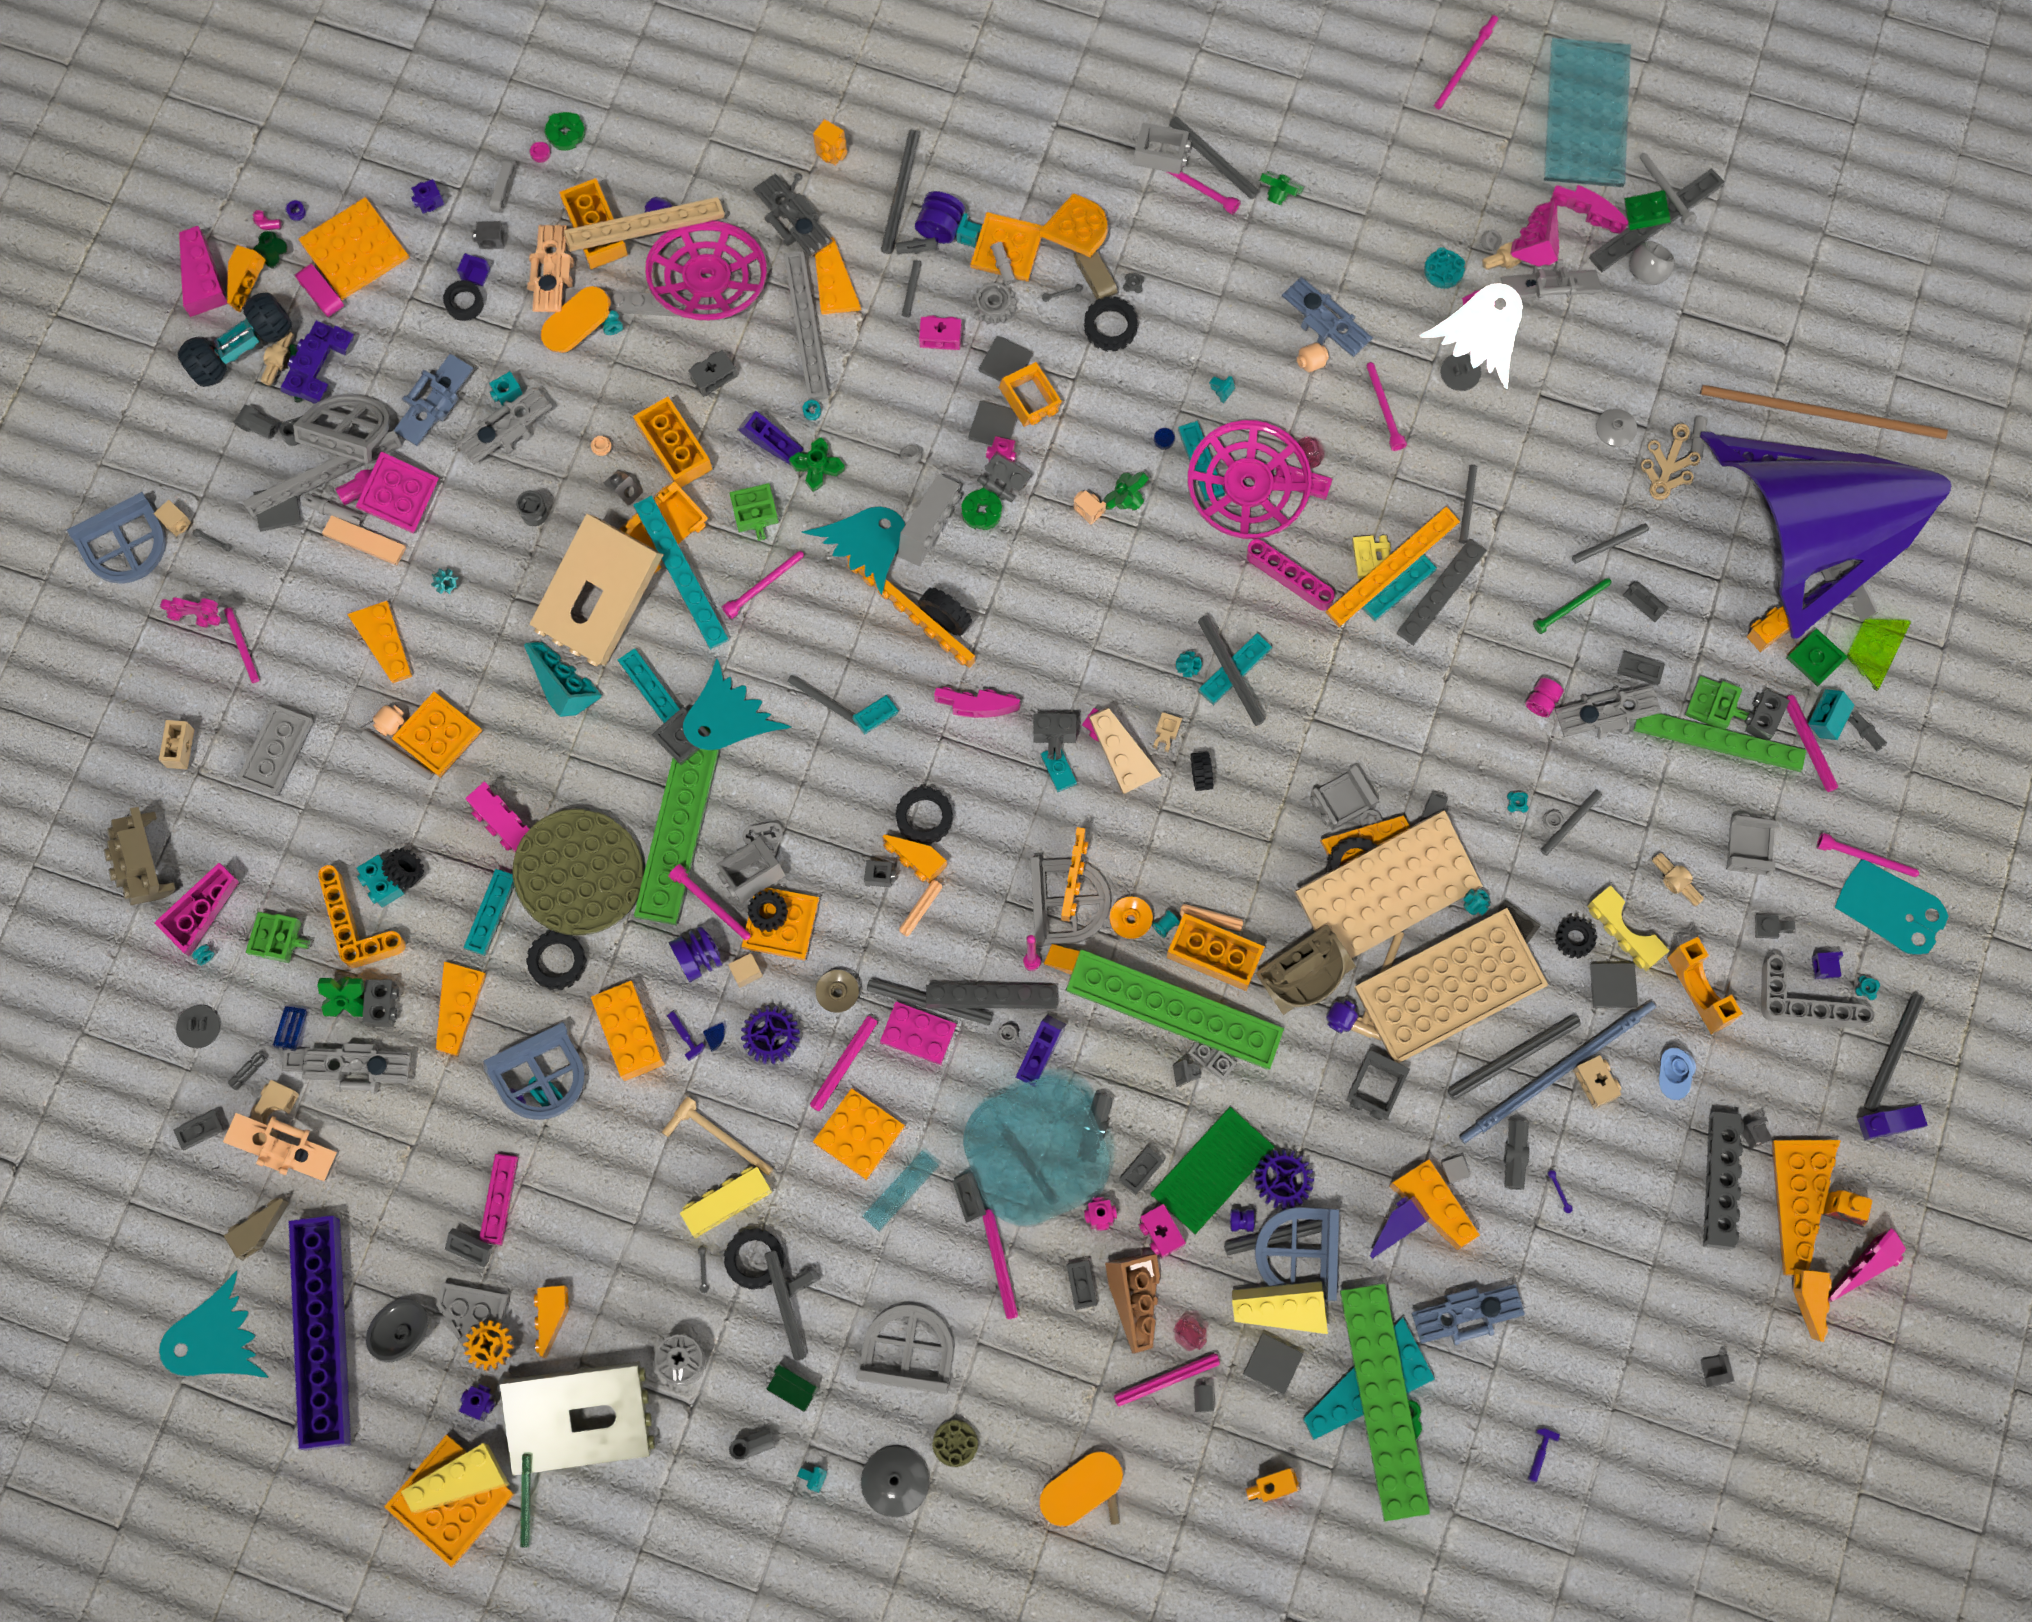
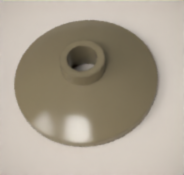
M832 970L825 973L817 982L816 998L818 1003L829 1012H845L856 1003L859 996V986L856 979L850 973L843 970ZM836 990H841L842 994L840 996L834 995Z

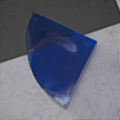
M723 1023L703 1031L711 1052L717 1050L724 1041L725 1027Z

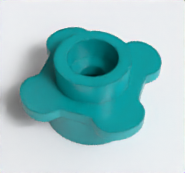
M1510 792L1507 795L1509 800L1507 810L1510 813L1515 811L1526 813L1528 811V795L1526 793Z
M1861 976L1859 978V987L1855 990V993L1858 996L1868 997L1871 1001L1875 1000L1880 983L1872 978Z

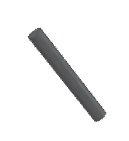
M919 260L913 261L902 310V316L904 317L910 316L921 261Z

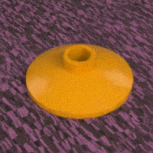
M1125 897L1113 905L1109 920L1116 934L1126 939H1136L1149 931L1153 915L1149 905L1142 899ZM1133 917L1135 921L1133 923H1129L1127 921V918Z

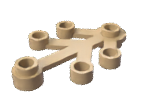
M1678 424L1674 427V442L1667 460L1661 451V445L1658 441L1653 440L1648 444V451L1655 456L1662 470L1659 479L1653 469L1654 464L1652 460L1645 459L1641 463L1642 471L1647 473L1652 483L1650 495L1655 500H1665L1669 497L1672 489L1682 484L1689 485L1694 480L1692 472L1684 471L1680 477L1668 481L1671 474L1689 465L1697 466L1701 461L1700 454L1692 452L1688 457L1675 463L1682 443L1690 436V429L1685 424ZM1684 432L1685 436L1679 437L1677 434ZM1655 444L1658 446V449L1652 450L1650 447ZM1696 456L1698 460L1692 462L1690 458ZM1649 463L1651 467L1646 469L1643 467L1644 464ZM1689 475L1691 479L1686 481L1683 477ZM1658 488H1663L1664 492L1659 494L1656 492V490Z

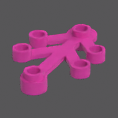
M173 597L172 601L162 599L160 608L167 610V618L174 621H179L184 615L190 614L196 615V625L205 628L209 624L219 626L221 618L217 616L219 610L217 608L218 603L210 599L202 598L199 603Z

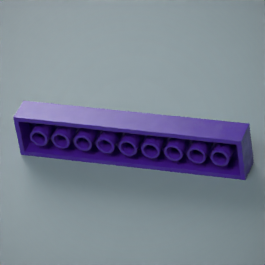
M335 1216L288 1221L298 1449L309 1451L351 1445L340 1219Z

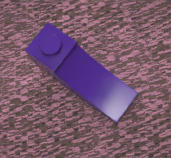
M1921 1105L1875 1113L1858 1119L1864 1141L1928 1126Z

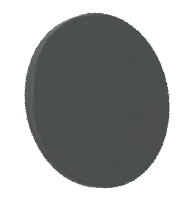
M1452 354L1442 363L1440 374L1443 382L1449 388L1456 391H1467L1478 384L1481 378L1480 365L1476 368L1472 367L1471 355L1453 356Z
M203 1005L186 1009L180 1015L176 1024V1033L179 1040L190 1048L198 1049L210 1045L220 1032V1019L217 1013Z

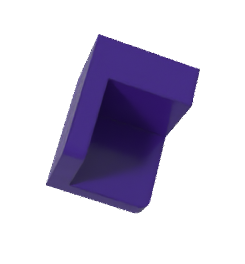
M464 253L457 272L461 280L483 286L490 272V267L486 260Z
M1843 952L1817 953L1812 957L1815 979L1841 977L1839 959L1844 956Z

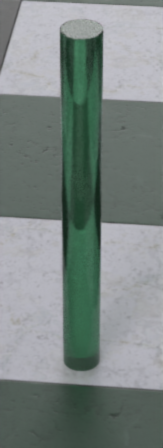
M522 1454L520 1547L522 1548L529 1547L531 1454Z

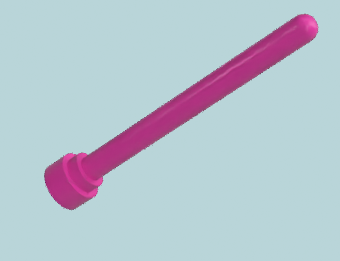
M1181 171L1180 174L1167 172L1221 203L1225 211L1231 215H1234L1238 210L1241 201L1235 197L1226 198Z
M1369 362L1366 367L1391 435L1389 445L1392 451L1402 450L1407 446L1405 437L1398 433L1373 362Z
M797 551L737 600L727 601L721 606L724 613L730 619H733L738 615L741 606L804 557V553Z
M1822 832L1819 836L1817 849L1823 851L1833 849L1912 877L1919 876L1918 869L1835 841V838H1832L1830 834Z
M681 864L673 868L668 875L671 880L686 886L744 940L750 939L751 935L744 927L687 877V870Z
M1028 935L1026 939L1027 954L1023 959V964L1028 971H1036L1040 967L1041 960L1039 955L1036 954L1035 937Z

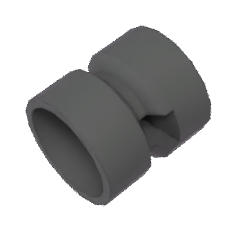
M529 490L519 495L516 506L522 520L529 526L543 524L548 517V511L541 495Z

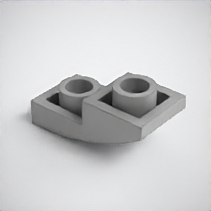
M1194 1042L1186 1053L1221 1080H1225L1237 1064L1224 1052Z

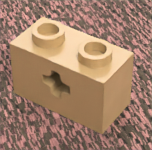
M166 720L159 761L166 768L188 769L194 728L187 721Z
M1600 1055L1578 1065L1573 1070L1593 1109L1603 1106L1622 1095L1619 1082L1612 1078L1608 1062L1602 1059ZM1602 1079L1603 1083L1596 1084L1595 1080Z

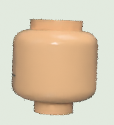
M1312 343L1300 348L1297 357L1299 367L1307 372L1323 368L1329 357L1327 349L1319 343Z
M384 705L373 716V727L385 737L387 735L393 736L405 723L402 717L404 713L395 705L392 708Z

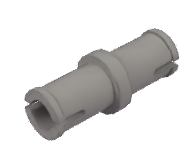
M998 242L991 245L990 247L996 260L995 265L1000 270L1004 284L1007 285L1015 282L1016 278L1010 265L1011 260L1006 255L1003 243Z
M1697 416L1694 419V430L1690 437L1692 441L1691 453L1697 452L1700 454L1701 459H1703L1705 441L1700 437L1702 431L1706 432L1708 418ZM1696 456L1691 457L1692 459L1698 460Z

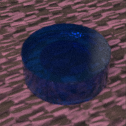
M1168 428L1157 430L1154 435V444L1162 450L1171 448L1174 444V433Z

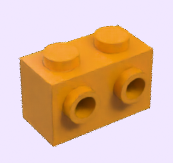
M824 119L813 133L816 155L820 156L824 162H830L836 166L847 154L844 130Z
M1784 605L1779 609L1774 607L1766 614L1767 618L1765 620L1759 619L1751 625L1752 630L1747 638L1760 653L1790 631Z

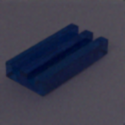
M290 1006L284 1007L273 1042L274 1048L279 1049L280 1047L283 1050L291 1049V1051L296 1052L308 1013L306 1009ZM293 1012L284 1042H281L289 1014ZM298 1013H300L299 1018H298V1021H297V1025H296V1028H295V1031H294V1034H293V1037H292V1041H291V1043H289V1042H290V1039H291V1036H292V1033H293V1029H294V1026H295L297 1017H298Z

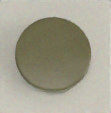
M958 1420L948 1421L942 1424L935 1432L932 1442L933 1451L937 1459L946 1466L955 1468L965 1466L972 1461L977 1453V1435L973 1428L965 1422Z

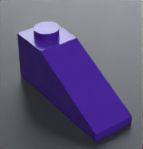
M757 411L748 414L737 429L754 444L789 464L790 457L803 451V448Z
M1048 1014L1043 1018L1015 1078L1036 1087L1067 1024Z
M1406 1196L1396 1203L1397 1208L1389 1217L1370 1254L1372 1259L1430 1219L1415 1196L1410 1199Z

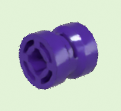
M1231 1209V1231L1238 1232L1240 1229H1244L1246 1232H1253L1254 1210L1246 1209L1245 1211H1239L1238 1209Z

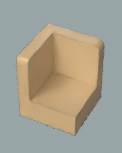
M748 954L728 964L739 988L762 977V973L752 954Z

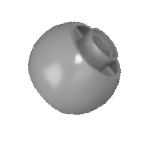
M1652 241L1639 245L1634 250L1630 259V269L1635 279L1645 285L1663 283L1670 277L1675 266L1673 254L1664 246Z

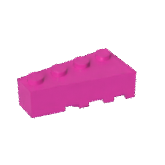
M199 226L179 232L183 307L189 316L192 317L228 304L207 240Z
M484 781L465 798L474 810L471 814L479 822L483 820L487 824L485 828L493 837L498 835L502 839L499 843L507 851L511 849L516 853L521 839L530 829L522 824L523 822L512 810L508 809L507 805L498 795H494L489 785Z
M218 863L157 919L154 924L184 954L190 957L239 881L221 863Z

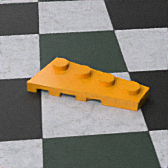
M830 237L833 242L815 254L821 315L861 311V306L833 237Z
M388 601L347 614L392 683L413 677Z
M1399 816L1319 841L1328 855L1331 854V849L1341 840L1358 837L1368 839L1372 843L1379 845L1410 828L1404 816ZM1359 848L1348 850L1341 858L1340 865L1366 851Z
M1079 827L1076 829V843L1073 846L1072 864L1069 868L1068 885L1066 886L1061 920L1070 922V917L1075 916L1077 903H1073L1075 895L1079 896L1081 883L1077 882L1078 874L1083 875L1085 862H1081L1082 854L1087 853L1088 842L1085 841V828Z
M444 962L436 1041L437 1051L459 1056L486 978L484 972Z

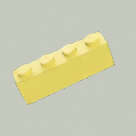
M758 1167L745 1169L741 1172L742 1176L735 1180L731 1178L725 1181L719 1190H710L702 1196V1200L697 1203L692 1201L683 1207L680 1215L695 1239L772 1193Z

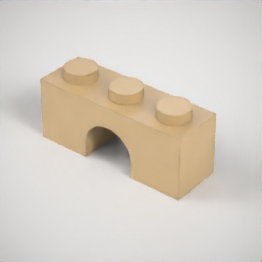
M270 1080L269 1084L263 1087L261 1091L262 1097L258 1104L253 1106L250 1112V1119L267 1125V1119L272 1112L280 1110L289 1114L300 1094ZM271 1130L269 1135L277 1138L278 1133ZM260 1132L255 1133L252 1137L253 1143L258 1146L264 1144L266 1140L265 1135Z

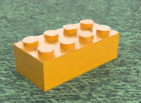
M596 178L559 192L573 228L614 220ZM623 240L582 249L590 269L628 255Z
M669 396L633 416L636 427L671 481H675L680 488L713 470L709 457Z
M1184 913L1166 958L1247 992L1265 946Z
M632 980L591 996L619 1075L623 1081L665 1065Z

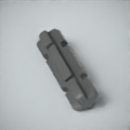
M258 1052L251 1057L252 1060L247 1061L236 1073L237 1076H233L228 1081V1084L234 1090H238L243 1085L242 1082H246L258 1070L257 1067H261L266 1062L264 1056Z

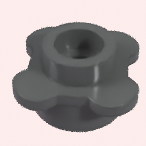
M1127 273L1123 290L1141 293L1144 277L1137 273Z

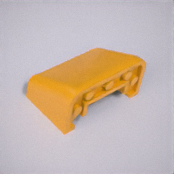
M675 481L667 484L653 497L677 544L682 542L690 533L694 531L698 533L706 526L704 522L708 517ZM637 512L619 528V530L656 550ZM660 563L657 569L655 570L654 574L661 569L662 566L660 565Z

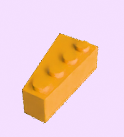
M1430 1159L1395 1180L1389 1186L1402 1198L1407 1196L1410 1199L1415 1196L1430 1217L1428 1222L1457 1251L1480 1236Z

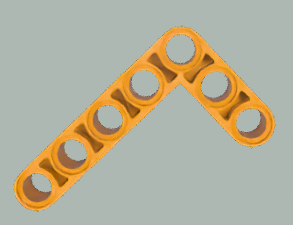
M325 865L319 870L318 878L339 956L347 966L358 968L398 955L405 950V940L395 931H388L360 940L341 873L331 865ZM335 873L332 880L326 881L329 874ZM336 893H340V897L337 900L332 901V896ZM345 912V917L338 921V915ZM351 932L350 938L343 941V935ZM393 939H398L396 946L389 947ZM377 945V950L369 954L370 947ZM356 952V957L353 960H348V955Z

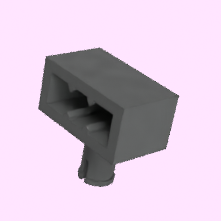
M1034 714L1033 743H1048V759L1053 760L1054 751L1056 752V760L1061 759V743H1076V714Z

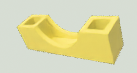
M1610 885L1587 906L1589 913L1593 918L1601 921L1605 931L1610 936H1614L1619 941L1620 948L1633 957L1635 965L1647 971L1670 950L1655 934L1639 936L1626 928L1622 920V908L1625 901Z

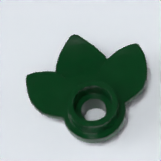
M264 231L259 236V244L253 250L266 260L265 264L269 268L273 269L280 261V254L287 252V244L283 239L278 238L274 232Z

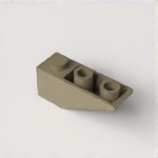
M283 1198L273 1199L267 1204L265 1209L253 1212L247 1217V1221L242 1224H235L228 1229V1233L224 1235V1238L236 1258L243 1261L263 1248L289 1205L287 1200Z

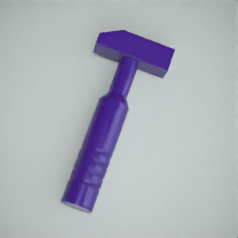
M674 1011L667 1015L668 1019L682 1040L691 1049L685 1054L688 1061L703 1052L705 1045L700 1043L698 1046H695L690 1039V1034Z
M1545 1428L1536 1430V1434L1544 1437L1540 1448L1537 1450L1528 1480L1536 1483L1547 1453L1546 1447L1549 1439L1557 1442L1560 1434Z

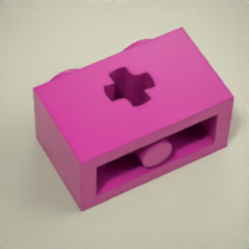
M932 315L921 317L920 348L960 350L961 319L955 317L937 318Z
M1164 1204L1140 1217L1141 1223L1138 1226L1144 1236H1149L1152 1241L1149 1244L1154 1254H1159L1161 1259L1185 1246L1186 1243ZM1157 1228H1160V1230H1166V1232L1164 1233L1165 1237L1162 1238L1161 1235H1155V1233L1157 1232Z

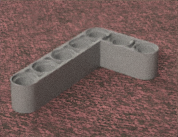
M1772 955L1762 965L1761 1013L1769 1021L1860 1029L1870 1024L1875 1018L1874 1010L1868 1005L1787 998V962L1785 958L1781 955ZM1770 962L1777 964L1778 971L1770 967ZM1770 983L1778 987V992L1771 990ZM1770 1005L1777 1007V1014L1770 1010ZM1793 1006L1799 1009L1800 1015H1795L1792 1012ZM1814 1008L1821 1011L1822 1017H1817L1814 1014ZM1836 1010L1843 1013L1844 1019L1837 1017ZM1858 1012L1865 1015L1866 1021L1859 1019Z

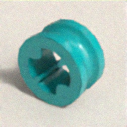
M808 400L803 404L802 409L806 419L814 421L821 416V407L817 401ZM813 407V409H815V413L811 414L809 408Z
M207 944L200 946L192 954V958L197 960L199 966L208 963L215 955L212 950H209L210 947Z

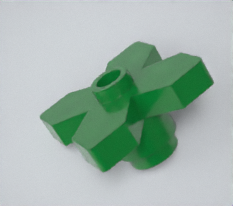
M1272 171L1263 172L1259 181L1270 185L1267 192V200L1278 205H1282L1283 201H1286L1288 194L1293 196L1302 194L1305 186L1291 181V178L1287 175L1277 174Z
M822 437L811 443V450L808 454L798 452L789 458V464L795 471L807 472L805 483L812 492L823 486V474L836 477L845 471V465L838 457H827L829 447Z
M1138 472L1134 476L1130 473H1123L1116 481L1115 490L1107 494L1103 499L1106 503V510H1112L1115 506L1119 509H1131L1132 511L1140 508L1144 498L1139 489L1145 485L1149 477L1144 472Z
M342 977L336 982L333 978H319L317 983L318 992L327 998L321 1006L323 1016L336 1017L345 1009L353 1017H363L364 1000L359 997L364 991L363 979Z

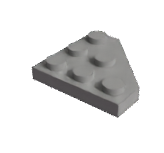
M441 1283L436 1305L463 1346V1343L470 1340L466 1337V1334L472 1335L474 1333L472 1327L474 1326L479 1329L480 1322H484L487 1326L489 1320L494 1322V1327L498 1322L502 1324L509 1296ZM490 1331L493 1338L499 1337V1333ZM480 1335L476 1339L475 1345L478 1343ZM487 1341L488 1345L484 1348L490 1351V1346L493 1343ZM463 1346L464 1351L469 1350L468 1347ZM485 1354L477 1355L479 1359L488 1361Z

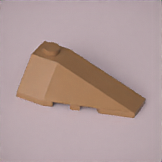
M1157 1254L1125 1257L1105 1262L1108 1285L1132 1353L1152 1349L1155 1331L1154 1305H1157L1158 1298L1155 1297L1156 1284H1159L1160 1281Z

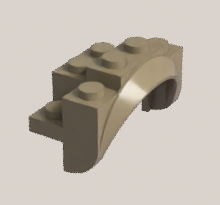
M139 807L130 808L129 816L111 820V826L107 828L110 840L107 841V848L104 849L106 862L110 861L111 868L108 869L110 880L115 881L116 888L122 887L124 898L129 899L130 906L160 900L170 896L175 891L174 883H158L144 829L153 820L157 819L156 813L140 814Z
M1327 924L1255 972V974L1281 1013L1285 1015L1294 1008L1310 1006L1327 998L1339 986L1344 975L1356 966L1340 940Z

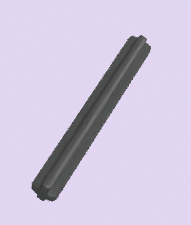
M1322 1220L1297 1225L1296 1239L1320 1233ZM1292 1226L1275 1230L1270 1236L1267 1246L1291 1240ZM1258 1235L1225 1243L1226 1255L1229 1256L1255 1249Z
M775 1250L766 1252L764 1256L792 1355L795 1361L806 1358L778 1255Z

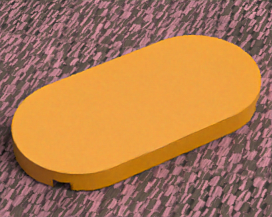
M595 286L580 290L561 307V312H555L545 321L541 330L543 344L552 352L564 353L574 348L608 317L611 301L607 293Z
M1094 1452L1050 1482L1043 1489L1040 1496V1509L1045 1519L1056 1526H1069L1112 1497L1120 1489L1123 1480V1470L1119 1461L1108 1453Z

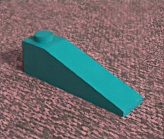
M543 642L525 643L524 647L547 701L559 717L576 716L601 698L602 694L586 677L582 679L575 673L576 669L573 666L568 667L560 661L561 657Z

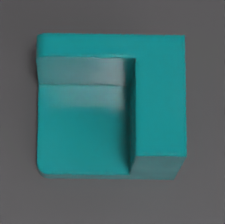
M964 213L956 232L957 242L975 248L982 225L969 222L968 214Z

